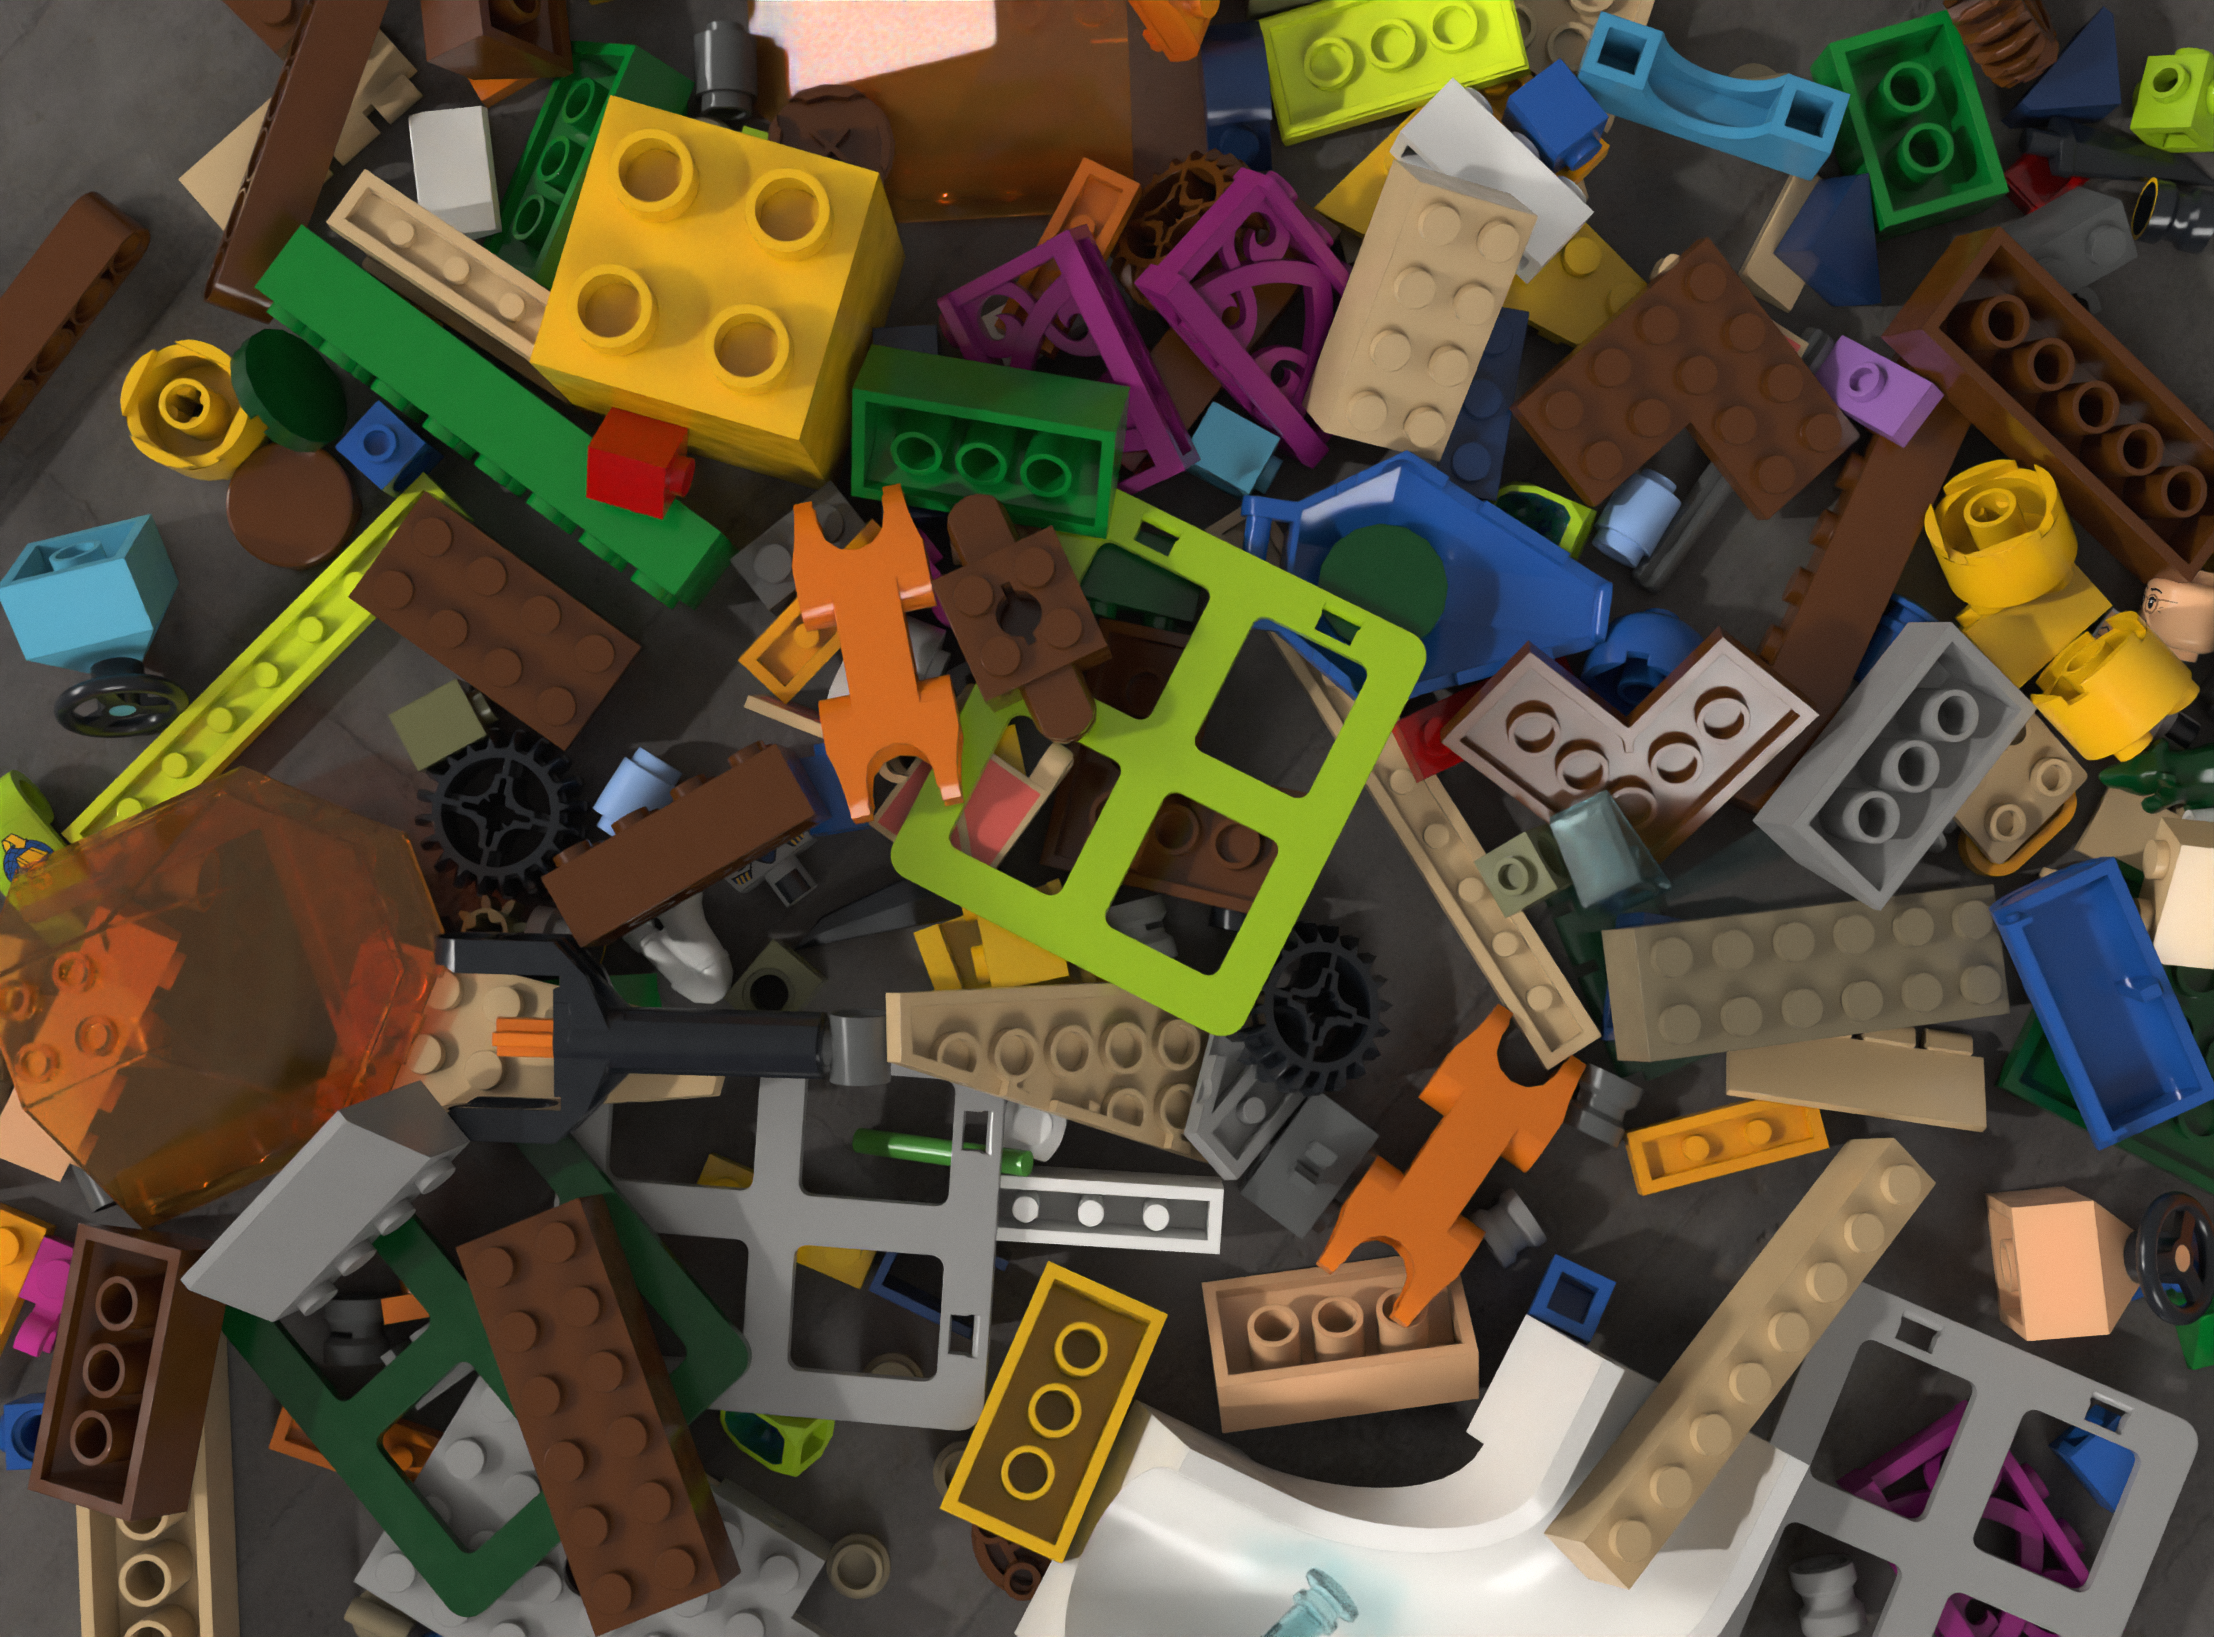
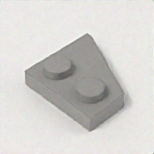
M1210 1034L1184 1135L1224 1181L1236 1180L1243 1174L1306 1096H1303L1298 1091L1296 1093H1282L1276 1090L1275 1082L1262 1083L1258 1079H1254L1257 1064L1244 1065L1242 1062L1237 1061L1245 1047L1244 1042H1231L1225 1038L1226 1036Z

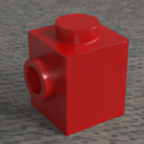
M612 407L588 445L586 498L663 520L676 495L685 497L693 480L695 459L687 457L689 428Z

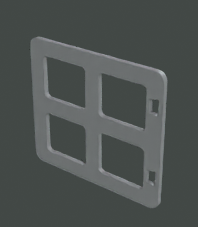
M891 1063L892 1076L940 1079ZM760 1078L754 1177L751 1186L747 1188L616 1177L612 1174L609 1167L613 1104H602L572 1133L574 1138L655 1233L737 1239L743 1241L748 1248L743 1336L750 1344L752 1361L746 1374L708 1409L955 1431L969 1429L978 1422L986 1403L1006 1111L1005 1099L952 1083L955 1088V1108L949 1196L945 1202L939 1204L813 1194L808 1192L802 1184L809 1079ZM966 1111H988L985 1152L980 1149L964 1148ZM555 1192L554 1207L559 1206V1197ZM804 1245L933 1255L938 1257L943 1263L944 1272L936 1374L930 1378L802 1368L795 1365L790 1353L798 1249ZM952 1315H974L972 1354L950 1351ZM662 1356L669 1374L685 1360V1357Z
M1861 1282L1794 1371L1770 1428L1766 1441L1810 1466L1749 1588L1717 1637H1740L1783 1530L1788 1524L1794 1522L1801 1523L1896 1565L1897 1577L1872 1637H1932L1946 1601L1954 1593L1966 1594L2058 1634L2059 1637H2121L2197 1453V1433L2193 1426L2181 1417L1877 1287ZM1902 1316L1937 1331L1927 1351L1895 1338L1901 1325ZM1867 1340L1877 1341L1964 1378L1972 1386V1395L1926 1507L1917 1518H1907L1816 1479L1810 1471L1812 1460L1860 1345ZM2091 1397L2125 1411L2115 1432L2085 1419L2091 1404ZM2030 1410L2041 1411L2130 1449L2135 1457L2134 1466L2087 1581L2079 1588H2070L1979 1549L1974 1544V1533L2023 1415Z

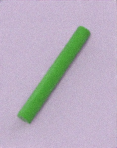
M858 1128L853 1136L852 1145L856 1153L951 1166L952 1140L867 1128ZM964 1142V1148L980 1149L984 1152L986 1150V1145ZM1003 1147L1001 1174L1028 1177L1034 1162L1032 1152Z

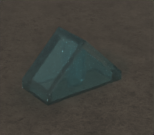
M1608 790L1550 817L1551 829L1583 908L1616 916L1671 891V882Z

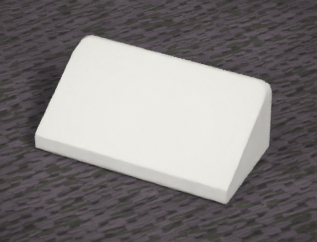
M474 106L425 111L410 115L408 123L418 204L471 240L502 232L487 108Z

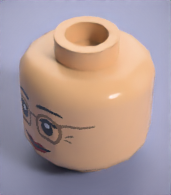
M2200 570L2191 583H2177L2159 578L2151 579L2147 583L2138 615L2180 660L2196 663L2199 654L2214 652V573Z

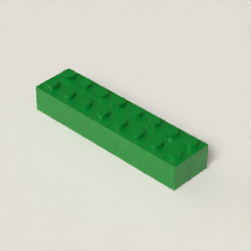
M302 224L255 285L256 289L274 301L266 311L268 314L369 387L377 377L370 389L418 424L426 414L429 415L422 425L423 428L468 461L472 459L476 452H479L481 455L474 465L517 497L521 498L527 489L531 490L533 493L525 503L570 536L580 526L585 532L578 542L621 573L629 563L633 565L637 570L630 580L671 610L675 608L679 601H682L695 611L730 565L731 561L729 559L740 551L722 532L677 499L673 500L662 520L586 498L588 445L593 439L591 436Z

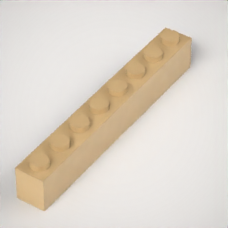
M1895 1138L1847 1140L1546 1529L1544 1534L1588 1579L1628 1590L1631 1589L1935 1186L1936 1182Z

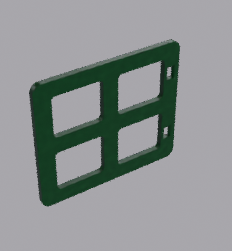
M569 1134L564 1139H560L556 1144L514 1143L559 1197V1205L579 1197L603 1194L637 1289L686 1346L687 1355L685 1360L669 1376L686 1423L689 1426L746 1374L752 1361V1350L749 1342L572 1134ZM414 1213L409 1220L393 1232L385 1236L381 1234L372 1245L430 1316L429 1327L351 1399H346L340 1395L280 1320L271 1322L226 1304L221 1331L448 1609L461 1617H474L489 1609L561 1543L542 1490L478 1550L468 1549L383 1446L384 1434L462 1362L469 1363L474 1367L517 1419L465 1273L416 1213Z

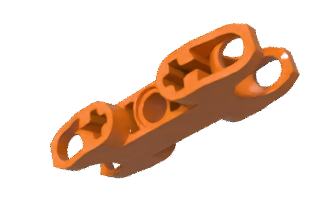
M901 483L882 487V505L884 510L882 529L872 543L857 550L839 549L825 540L823 528L818 520L812 501L793 505L794 552L792 570L805 629L807 632L837 626L850 694L818 701L826 754L842 785L851 818L855 824L874 821L875 804L873 788L875 775L885 762L898 756H917L932 766L936 784L941 791L945 806L964 803L962 786L964 736L951 675L919 680L906 612L937 606V599L931 584L933 577L929 556L924 547L923 539L909 513Z
M1499 1003L1474 1032L1446 1055L1418 1096L1422 1101L1441 1113L1443 1118L1411 1164L1403 1173L1378 1155L1364 1176L1358 1181L1342 1204L1331 1236L1316 1262L1317 1266L1331 1275L1340 1264L1346 1261L1354 1248L1361 1243L1379 1241L1392 1246L1404 1260L1407 1277L1402 1292L1393 1305V1311L1389 1318L1403 1328L1408 1327L1421 1310L1443 1288L1458 1277L1484 1238L1486 1232L1460 1213L1499 1156L1523 1173H1526L1532 1167L1562 1125L1573 1092L1587 1066L1571 1055L1568 1060L1565 1059L1562 1065L1551 1074L1543 1085L1525 1087L1510 1081L1500 1069L1497 1049L1502 1035L1510 1024L1513 1013Z

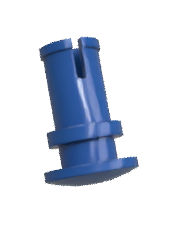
M1893 592L1888 602L1892 607L1886 615L1882 614L1877 625L1878 628L1870 640L1853 679L1858 683L1862 682L1908 622H1939L1938 619L1917 601Z

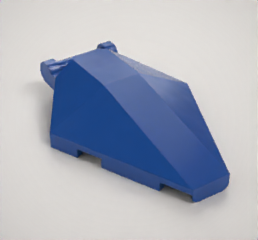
M1408 450L1298 502L1261 496H1243L1240 515L1246 517L1242 550L1266 561L1272 521L1288 523L1283 540L1280 569L1317 587L1321 565L1332 547L1355 529L1380 523L1406 527L1430 543L1443 561L1448 590L1443 614L1431 634L1422 640L1426 649V663L1409 699L1455 685L1492 677L1528 640L1553 660L1595 648L1596 645L1605 642L1613 594L1612 582H1608L1569 557V552L1489 501L1482 502L1449 481L1450 477ZM1321 617L1316 630L1342 642L1337 639ZM1262 619L1253 625L1252 629L1275 632L1352 700H1356L1367 678L1366 670L1361 665L1270 620Z

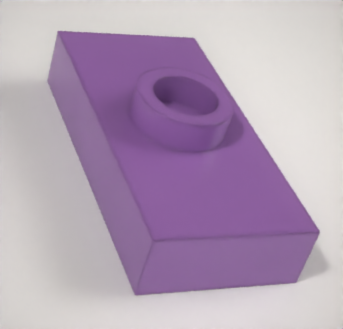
M1844 335L1839 338L1824 363L1814 375L1844 415L1903 448L1944 396L1934 383Z

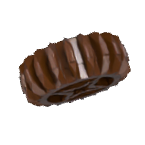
M1943 0L1942 4L1952 19V25L1957 28L1964 45L1972 53L1975 63H1979L1985 76L1990 77L1993 83L2000 87L2009 89L2022 81L2026 83L2041 75L2043 69L2057 62L2059 43L2056 39L2057 33L2052 26L2051 16L2047 12L2042 0Z
M1216 148L1205 154L1195 150L1189 154L1185 162L1175 158L1171 161L1167 171L1162 174L1153 173L1152 182L1142 189L1143 194L1110 254L1113 259L1110 269L1117 276V281L1125 288V292L1139 305L1143 304L1148 310H1156L1158 312L1134 282L1151 263L1158 266L1234 182L1232 177L1241 167L1250 169L1244 161L1238 160L1232 153L1224 155ZM1260 212L1251 213L1235 232L1234 247L1239 261L1248 260L1243 251V239L1248 228L1255 230L1257 243L1266 239L1270 234L1265 224L1267 221ZM1218 251L1189 282L1190 285L1208 273L1223 267Z

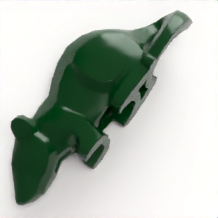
M2162 737L2157 739L2147 751H2143L2125 762L2113 764L2098 774L2099 780L2109 788L2120 789L2138 796H2149L2141 802L2143 810L2150 814L2159 813L2179 803L2185 804L2183 806L2184 811L2214 808V742L2184 751L2168 750L2169 742Z

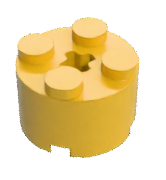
M188 339L175 341L177 344L167 346L158 351L153 349L141 356L126 376L121 391L120 404L122 415L126 417L131 439L135 446L147 457L190 478L206 481L231 480L238 466L251 453L268 444L270 438L263 432L269 429V427L262 422L258 415L250 419L240 406L231 383L230 361L232 357L211 344ZM197 405L203 407L199 417L192 416Z
M2005 459L1989 461L1971 467L1953 477L1943 487L1946 496L1940 501L1935 510L1932 504H1930L1925 514L1924 526L1926 534L1950 588L1957 597L1970 604L1972 610L1980 615L1996 614L2004 608L2027 603L2047 592L2060 591L2071 583L2074 577L2072 566L2078 549L2075 532L2053 477L2044 468L2035 464L2036 471L2018 468L2015 460Z
M2134 611L2121 612L2106 619L2105 621L2113 629L2098 639H2095L2087 631L2070 643L2049 663L2035 682L2044 691L2042 695H2030V701L2087 760H2098L2112 754L2120 762L2132 759L2149 745L2153 738L2149 731L2167 714L2172 715L2183 710L2200 692V687L2192 680L2191 670Z

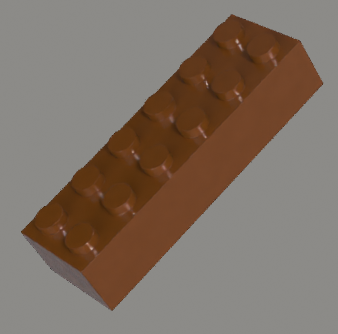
M1996 226L1956 236L1881 335V338L1922 377L1934 383L1944 394V397L2011 460H2015L2019 468L2036 471L2035 464L2048 471L2055 481L2066 512L2143 584H2147L2154 578L2167 579L2177 583H2191L2214 552V432L2002 227Z
M603 1194L576 1198L455 1247L595 1637L720 1589L741 1573L740 1566Z

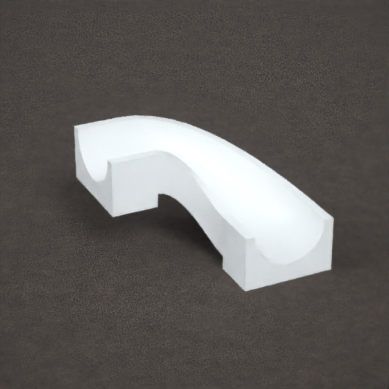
M1526 1314L1466 1431L1484 1445L1475 1458L1461 1470L1443 1479L1421 1485L1393 1488L1353 1487L1286 1474L1254 1462L1240 1449L1135 1400L1115 1438L1063 1563L1051 1561L1014 1633L1017 1637H1717L1749 1588L1810 1465L1749 1431L1630 1590L1588 1579L1544 1532L1659 1383Z

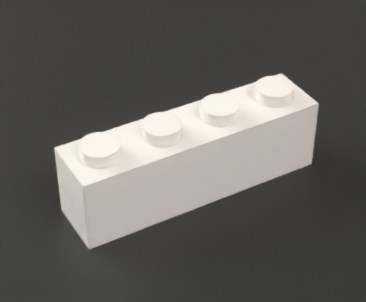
M1033 1165L1028 1177L1001 1174L997 1241L1220 1254L1224 1187L1221 1177Z

